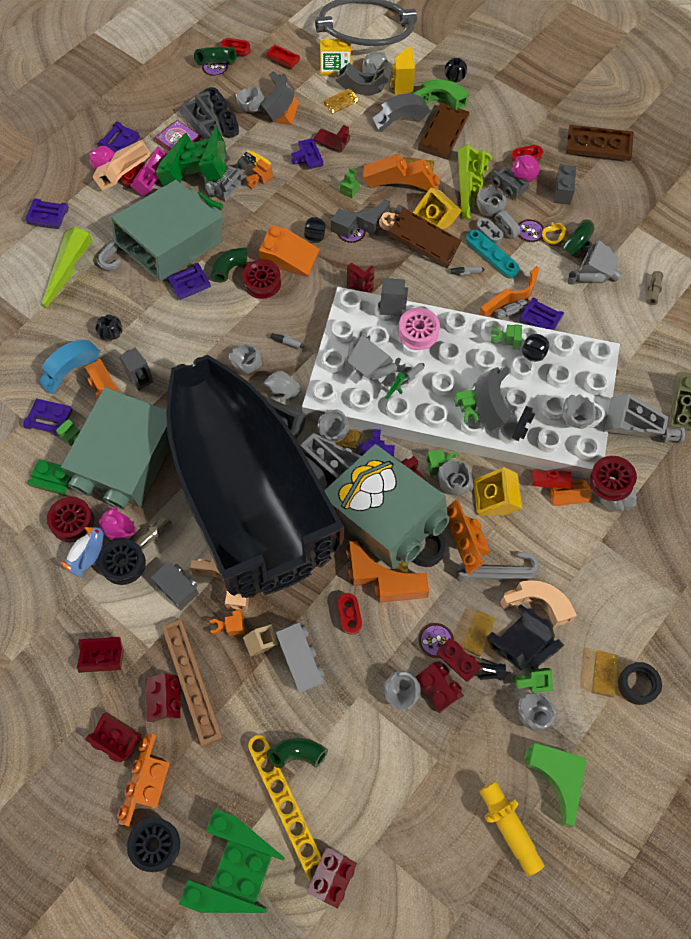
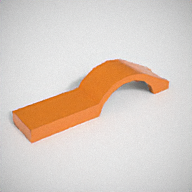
M536 266L530 270L531 277L527 280L529 287L520 291H512L506 288L480 307L479 315L490 317L496 310L508 303L517 304L519 300H528L532 295L540 268Z

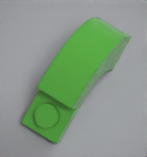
M441 79L423 82L421 89L413 93L422 97L426 103L440 101L452 106V109L455 110L466 107L469 93L462 86L452 81Z

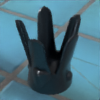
M481 658L483 661L491 663H479L482 666L481 668L492 673L479 675L478 678L480 680L498 679L499 681H504L506 674H511V672L506 671V664H496Z

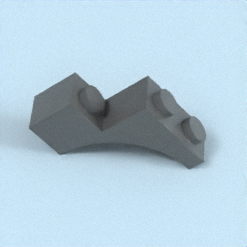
M384 199L376 207L362 212H349L338 209L331 219V232L349 239L351 234H355L357 228L375 235L377 230L381 229L379 219L383 213H391L390 201Z

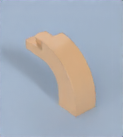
M213 558L212 562L207 559L191 560L190 569L193 574L213 576L222 580ZM227 591L225 599L227 610L247 612L249 598H242L241 594L233 596Z
M541 581L519 582L516 590L504 593L500 601L503 609L527 602L535 603L547 612L553 627L572 622L577 616L571 602L560 590Z

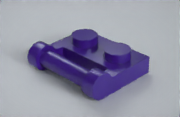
M116 121L113 124V128L103 139L98 141L97 145L98 147L107 146L114 152H117L136 143L140 135L139 132L129 129ZM119 132L120 134L116 137V139L111 144H108L111 141V139Z
M34 198L25 220L27 224L59 229L69 206L67 203H51Z
M199 263L167 277L179 300L211 287Z
M533 297L520 316L519 322L525 325L555 330L563 318L564 312H558L538 302V299Z
M36 398L28 417L24 420L23 427L47 431L55 436H59L56 430L70 418L73 409L68 405ZM36 419L53 422L57 424L55 426L37 422Z

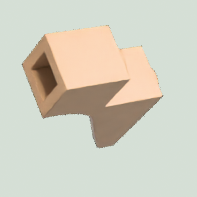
M140 140L115 152L110 162L97 167L93 178L102 191L116 185L117 181L125 173L149 158L151 153L143 140Z

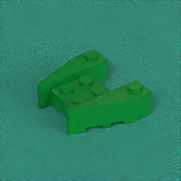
M214 128L209 140L204 139L198 142H192L187 133L183 134L162 159L156 170V174L163 186L168 185L174 180L181 183L184 175L200 172L203 173L207 181L222 179L226 170V155L224 153L226 147L218 128Z
M214 809L206 832L228 842L212 887L188 880L179 905L200 913H267V908L256 904L272 857L282 861L285 860V857L236 816Z

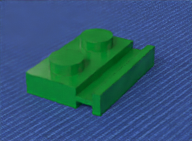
M39 459L31 474L32 477L27 483L31 487L65 496L71 478L61 468L62 465Z

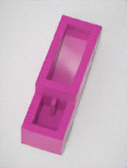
M159 146L151 153L130 185L143 197L152 189L155 181L158 179L156 170L162 159L167 155Z

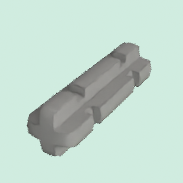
M522 299L517 301V304L512 303L502 309L500 308L494 312L495 318L501 320L505 316L508 317L518 313L520 310H525L527 302Z

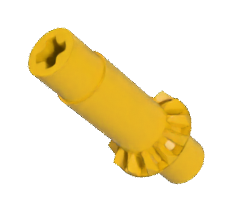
M496 781L481 788L479 792L489 810L484 816L487 822L496 823L527 876L539 872L545 865L515 812L518 806L516 799L508 800Z

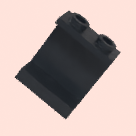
M520 604L518 609L521 617L501 637L491 632L487 636V640L493 651L519 670H522L555 638L553 624L548 619H542L533 609H527Z

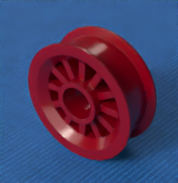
M260 259L250 262L242 273L245 291L250 296L258 299L274 296L281 287L280 269L269 260Z
M606 456L595 463L590 475V486L600 498L608 501H620L631 494L637 480V473L634 466L628 460L619 456Z
M65 497L56 501L51 506L47 514V524L59 540L71 543L76 542L87 534L85 527L92 528L94 526V515L84 500L78 497ZM74 517L71 522H67L69 518Z

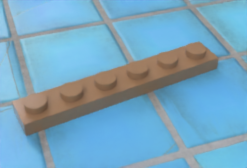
M182 619L162 626L201 746L204 747L223 739Z

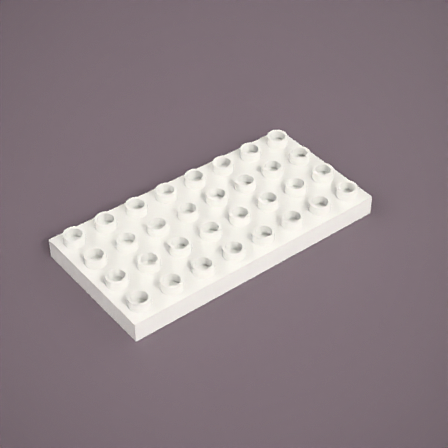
M337 287L302 405V412L307 414V419L318 421L320 416L325 414L327 410L337 409L345 414L349 420L350 428L371 433H373V429L381 430V435L547 471L571 472L572 476L590 480L595 463L605 457L608 432H603L614 392L619 343L407 301L406 310L402 309V315L412 308H425L432 311L440 322L436 343L428 349L414 350L405 346L399 338L398 330L401 316L380 315L381 295ZM507 324L522 325L520 350L512 349V345H505V340L492 343L491 337H497V335H492L491 330L497 328L506 333ZM360 332H364L365 337L371 335L370 341L393 359L392 363H395V360L400 358L399 365L406 364L402 372H394L372 381L362 376L357 384H355L348 378L354 369L347 362L349 344L360 336ZM541 334L549 341V350L542 361H529L522 354L523 344L529 335ZM419 363L425 364L424 369L415 375L416 378L401 386L402 394H399L398 390H396L388 399L385 398L391 388L387 385L388 382H394L399 373L406 374ZM507 365L511 372L501 382L500 392L503 401L513 415L504 425L491 431L476 407L474 412L478 415L477 423L474 422L472 417H468L469 421L466 425L464 423L465 412H461L460 406L455 407L454 397L456 392L475 389L476 382L482 374L493 368L498 367L501 369ZM580 394L584 398L588 397L594 403L596 409L595 420L587 428L578 429L565 423L562 417V409L566 398L570 395L577 396ZM527 405L533 408L532 412L535 413L531 424L527 423L525 426L528 428L525 438H520L518 442L511 438Z

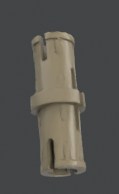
M660 271L652 273L651 283L647 288L649 292L646 302L649 305H656L658 303L659 293L662 291L663 273Z
M163 515L155 524L147 527V530L135 540L142 551L152 541L158 539L166 528L172 525L171 520L166 515Z

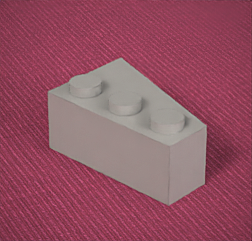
M627 393L611 397L603 432L640 437L663 435L666 431L668 417Z
M315 433L300 445L305 456L312 459L322 469L325 478L331 483L362 457L352 452L351 449L340 447L335 442Z
M294 622L274 630L297 691L301 693L322 684L321 678L324 677V673L320 664L316 666L314 661L316 653L313 645H308L306 637H309L305 625L301 626L299 622Z

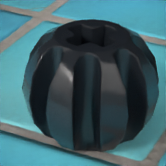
M452 58L446 63L445 76L452 82H460L465 78L467 74L465 61L461 58Z
M318 217L307 219L304 229L305 239L312 243L321 242L325 235V222Z
M106 314V316H101L98 319L95 330L102 340L112 341L120 337L123 325L116 316Z
M541 334L529 335L523 344L522 354L529 361H542L549 350V341Z

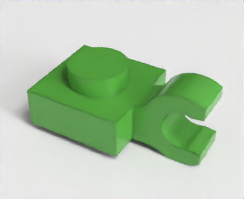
M550 668L529 670V676L515 675L514 685H517V689L530 687L532 693L553 691L552 670Z

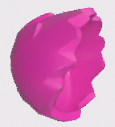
M99 146L91 150L89 156L93 170L96 171L97 167L110 162L115 152L107 146Z
M531 155L517 156L511 171L514 172L515 177L533 182L539 174L540 166L538 161Z
M116 506L106 510L102 519L99 520L100 528L112 540L130 537L136 531L135 522L118 512Z

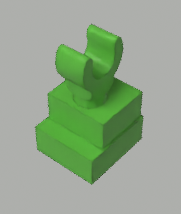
M349 168V173H345L344 179L340 183L339 193L352 199L360 189V183L354 179L356 170Z
M507 324L506 333L497 328L491 330L492 335H497V337H491L492 343L505 340V345H512V349L520 350L522 325Z
M475 389L456 392L454 397L455 407L460 406L461 412H465L464 423L468 424V417H472L474 422L477 423L478 415L474 412L477 407Z
M68 419L56 432L60 439L71 447L80 430Z
M443 450L428 451L425 459L429 475H436L439 467L445 462L452 460L451 458H456L458 453L452 452L445 457Z

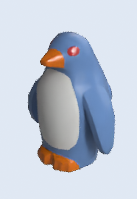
M85 527L87 534L74 543L66 560L60 563L62 567L82 578L84 576L83 572L89 566L98 563L104 536L102 529L99 527Z

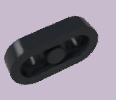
M209 87L204 90V92L208 91L210 93V100L213 103L215 113H220L227 109V102L218 89Z
M228 109L221 111L219 119L224 134L227 137L237 136L239 134V125L235 113Z
M525 406L511 439L519 442L520 438H525L528 428L525 426L527 423L531 424L535 413L532 412L533 408Z
M553 639L527 665L531 669H536L564 647V644L560 639L556 641Z

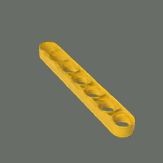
M254 736L249 741V751L308 879L312 881L313 878L310 871L313 866L319 865L322 857L280 768L274 766V769L269 773L262 770L263 762L268 760L267 751L270 749V746L263 736ZM257 740H261L265 744L261 752H255L252 748L253 743ZM276 780L281 781L284 785L280 793H274L271 790V785ZM285 801H290L293 804V811L290 814L281 812V805ZM295 822H300L303 825V832L298 836H294L290 831L291 825ZM306 843L312 845L314 849L313 854L308 858L303 857L300 853V848Z

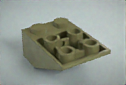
M679 372L676 374L672 396L671 427L678 428L682 426L687 430H691V373Z

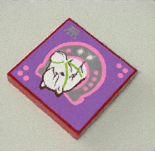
M176 120L157 135L155 140L170 151L184 133L188 134L192 142H198L201 138L198 133L179 120Z

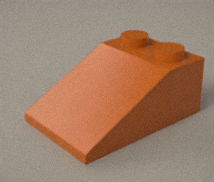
M270 225L259 249L260 259L272 261L281 270L309 277L319 253V248L291 231L274 225Z

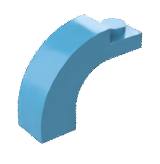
M76 340L65 344L45 361L42 366L45 372L39 383L49 393H55L64 377L72 369L95 362L101 351L90 340Z

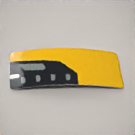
M247 150L241 156H245L249 162L256 166V162L260 159L269 165L272 164L266 158L250 150Z

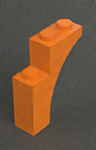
M398 153L364 165L363 179L370 188L385 184H408L428 191L431 187L438 189L440 184L439 177L434 174L431 165L424 158L407 164Z
M349 541V548L346 549V559L351 561V567H348L349 580L353 579V586L374 584L375 597L379 596L380 603L428 598L427 572L410 574L389 570L374 562L363 551L358 541Z

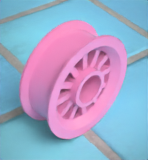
M412 308L406 311L399 321L398 335L401 342L414 350L430 348L438 339L440 330L439 319L432 311L425 308Z

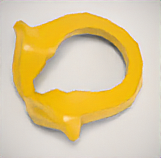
M552 222L551 226L543 229L542 238L548 244L557 245L567 239V230L561 223L554 224ZM562 229L558 240L550 241L546 238L547 232Z

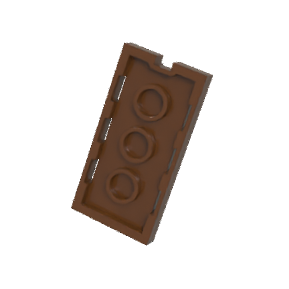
M440 103L418 146V151L448 160L470 112L460 108L455 110L450 105Z
M569 125L566 154L630 161L632 158L634 132Z
M403 207L396 219L398 223L395 222L388 236L448 268L462 240Z

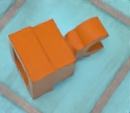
M262 159L256 162L257 166L252 169L253 175L246 178V181L249 182L247 185L251 189L255 188L259 181L265 184L273 178L271 166Z
M241 610L233 611V616L225 617V621L217 619L209 621L211 625H218L216 630L210 631L212 635H218L225 629L229 637L246 635L244 615Z

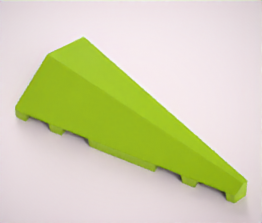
M467 144L458 148L461 213L463 220L471 219V210L475 208V199L480 189H482L485 180L484 174L489 169L488 163L492 160V155L485 150L477 151Z
M73 227L65 232L41 301L42 307L47 308L76 271L74 265L93 242L89 232L77 227Z

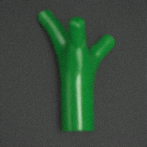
M199 192L201 198L206 201V205L216 207L220 211L223 209V204Z
M399 373L394 382H388L387 385L391 388L385 396L386 399L396 390H398L399 394L403 393L401 389V384L405 379L403 373Z

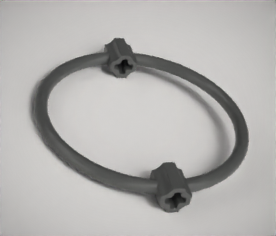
M334 0L321 9L319 17L315 19V27L317 33L327 32L333 37L348 43L363 46H384L406 39L412 33L414 24L417 22V13L415 9H404L387 0ZM370 3L398 12L399 23L401 25L408 24V27L403 33L395 37L362 39L334 30L332 17H325L330 9L339 5Z

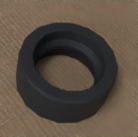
M430 533L427 536L436 541L438 545L437 553L433 557L428 558L418 554L412 562L421 567H433L438 564L443 558L446 548L445 539L441 533L437 536Z
M635 662L628 665L620 673L618 689L628 702L635 705H645L655 700L661 693L662 679L658 671L651 665L644 662ZM640 671L649 677L652 684L649 694L639 696L630 689L628 677L631 673Z

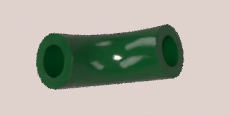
M207 47L196 49L194 52V60L198 65L215 63L233 64L237 58L236 50L233 47Z
M589 219L580 221L575 231L561 244L570 255L574 256L594 233V223Z
M247 248L230 249L221 254L213 264L211 271L212 280L220 283L228 280L229 271L233 267L247 265Z
M295 737L284 739L272 746L267 751V757L276 768H282L293 760L305 761L317 768L325 759L328 749L311 739Z

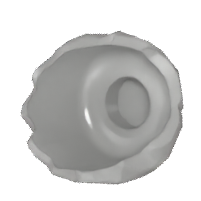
M375 52L366 55L362 65V73L373 74L387 64L389 65L385 53Z
M258 87L244 88L236 94L237 104L242 111L252 113L262 110L261 103L264 101L265 96L262 95Z
M250 344L239 345L238 348L232 350L233 353L229 354L228 361L240 374L248 375L262 365L260 351L257 347Z
M580 394L577 396L570 395L564 402L562 417L569 426L578 429L587 428L595 420V405L588 397L584 398Z
M337 409L327 410L325 414L320 416L317 428L323 438L338 442L346 437L350 430V424L342 411Z
M406 671L394 672L383 685L385 687L386 700L392 708H398L399 711L411 709L420 697V683L416 677Z
M538 692L526 693L519 701V718L523 725L530 730L542 731L554 723L556 718L555 705L552 704L546 695Z

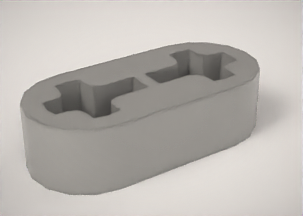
M506 210L495 214L497 225L510 239L520 235L519 225Z
M479 219L476 230L483 233L495 245H500L503 239V232L489 219Z

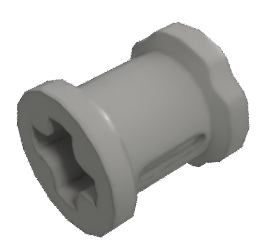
M666 426L665 434L661 435V441L663 443L668 441L683 443L685 440V428L682 426L668 428Z

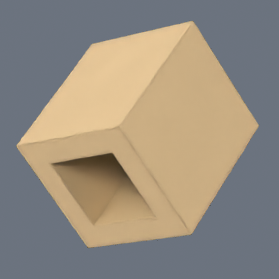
M272 624L255 629L243 637L250 657L267 652L279 644Z

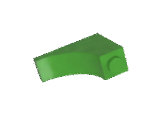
M533 743L530 748L527 747L525 752L526 768L539 773L550 783L560 802L561 825L568 828L574 827L587 758Z

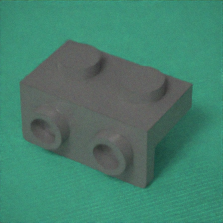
M506 166L500 171L494 170L492 172L491 182L493 185L499 187L506 195L511 196L515 200L529 188V183L522 178L515 177L514 172Z

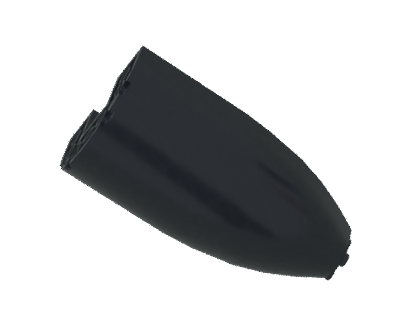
M209 355L196 358L191 365L179 364L171 368L166 418L168 439L175 468L186 501L227 591L233 596L241 594L242 598H252L260 592L268 595L288 588L312 575L311 571L315 567H323L332 559L331 553L340 549L344 539V526L298 441L267 399L248 381Z

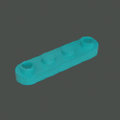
M470 230L467 233V245L504 277L512 279L518 275V263L478 230Z

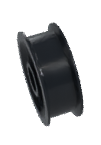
M118 538L108 542L102 548L98 557V565L108 581L117 585H127L136 581L143 574L146 559L140 546L135 541L127 538ZM121 559H126L125 563L118 564Z
M148 818L139 822L131 831L127 841V853L130 861L135 867L146 872H160L167 869L174 863L180 851V836L177 829L170 822L161 818ZM140 838L144 840L143 843H138ZM157 838L159 847L156 851L151 852L149 843L152 839ZM170 838V843H164V841ZM164 847H170L169 851L164 850ZM161 852L166 855L164 858H162ZM155 856H157L159 862L155 863Z

